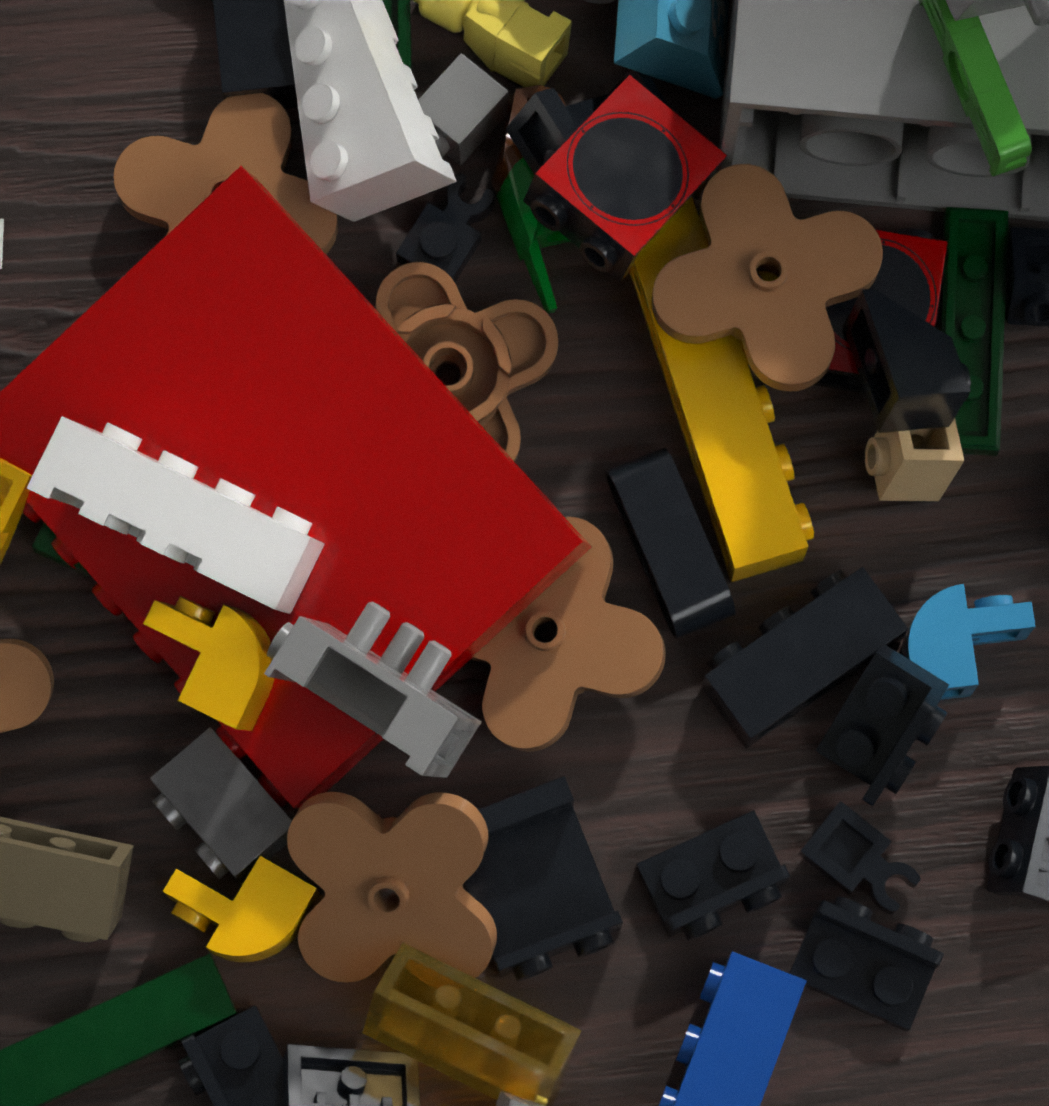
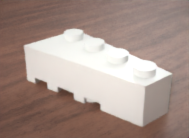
M284 0L310 202L355 222L457 182L450 163L442 160L435 143L439 137L431 117L423 113L414 91L418 87L411 68L403 64L396 47L399 40L383 1Z
M63 416L61 417L27 489L47 499L51 498L80 509L78 514L127 535L129 533L137 537L136 541L141 545L184 564L186 562L194 566L195 571L272 609L291 614L325 543L307 535L313 523L278 506L273 516L270 517L250 507L255 497L254 494L222 478L219 479L214 489L194 479L199 468L198 466L163 450L157 461L137 451L143 439L107 422L101 433Z

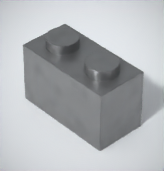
M211 727L150 778L161 792L152 802L177 831L188 823L203 842L194 851L219 879L227 872H230L242 884L259 856L269 860L287 845V833L292 820Z

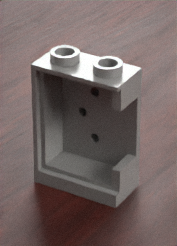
M373 601L367 603L348 635L330 624L299 616L294 625L288 622L278 631L267 651V656L272 661L264 672L265 675L271 678L297 682L382 736L383 739L410 755L405 765L418 774L431 777H448L482 722L431 689L452 656L448 648L434 640L429 641L410 673H405V668L425 638L424 632L408 622L402 623L382 657L378 656L370 649L391 616L388 610Z

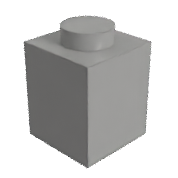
M462 53L418 99L423 113L431 117L439 139L435 143L441 157L443 158L446 154L460 166L507 116L509 107L508 90Z

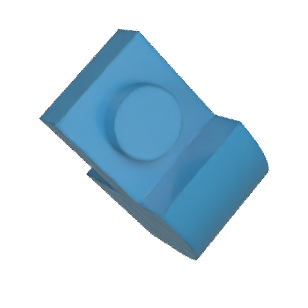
M964 584L948 587L933 595L920 608L905 634L901 655L949 684L941 700L970 697L979 685L973 645L1026 640L1036 627L1032 602L1013 604V597L1011 595H995L975 600V608L968 609Z

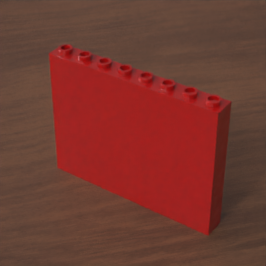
M243 166L235 170L0 391V458L33 475L62 416L101 433L107 422L143 439L137 451L157 461L163 450L172 453L199 467L194 479L215 489L219 479L222 478L255 495L250 507L270 517L273 516L277 506L313 523L307 535L325 543L291 614L272 609L195 571L194 566L186 562L184 564L141 545L136 541L137 537L129 533L127 535L78 514L80 509L51 498L47 499L31 490L29 491L22 513L34 523H38L42 519L57 536L51 542V545L61 558L74 569L76 568L73 565L80 562L97 582L91 590L100 603L117 617L123 612L138 629L132 637L140 649L157 664L165 660L180 677L174 682V686L180 694L201 652L143 624L154 600L175 606L180 596L185 597L214 611L215 615L211 622L213 625L223 605L239 608L251 615L262 626L270 642H272L278 631L286 623L290 622L294 625L299 616L330 624L348 635L367 603L373 601L388 610L391 616L370 649L378 656L382 657L401 624L405 622L417 627L425 635L424 640L405 668V673H410L429 641L434 640L451 651V658L431 688L433 691H436L592 548L262 183ZM274 678L270 694L252 731L237 730L220 721L218 722L221 726L215 731L236 757L242 759L248 755L263 772L257 781L279 806L285 807L290 803L293 808H300L309 798L327 792L383 740L382 736L308 688L301 686L297 682Z

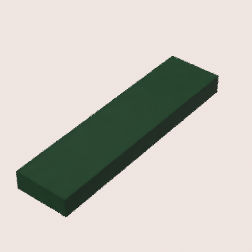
M946 207L943 221V241L948 243L941 283L939 330L952 337L959 360L967 366L971 380V392L955 416L963 454L997 456L1000 451L1009 211Z
M209 953L0 1050V1106L46 1105L173 1046L192 1034L196 1035L238 1015L213 956Z

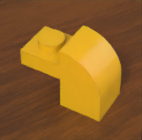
M180 596L175 606L154 600L143 624L201 652L178 701L234 729L252 731L274 682V678L264 674L272 661L267 656L271 642L265 630L251 615L239 608L223 605L213 625L211 622L215 612L185 597Z
M259 856L233 901L178 869L174 871L163 890L169 899L176 902L171 914L205 933L210 923L217 926L206 948L213 955L234 962L263 960L286 948L298 935L301 923L311 905L321 896L316 887L262 856Z

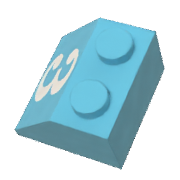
M618 0L614 64L714 99L721 97L724 88L729 0Z

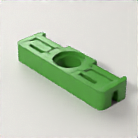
M919 0L920 6L923 5L940 44L944 54L942 59L966 117H970L988 160L990 174L994 177L1025 166L1027 162L1026 156H1029L1032 151L1031 141L979 16L955 21L946 0Z

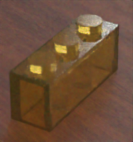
M402 943L373 993L362 1033L498 1100L500 1091L548 1106L567 1070L582 1030Z

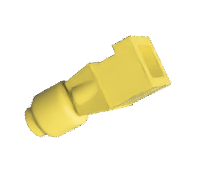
M412 0L419 4V12L424 18L452 33H459L464 30L463 40L492 72L495 71L522 87L542 85L544 87L568 54L572 21L555 11L548 17L531 8L525 0Z

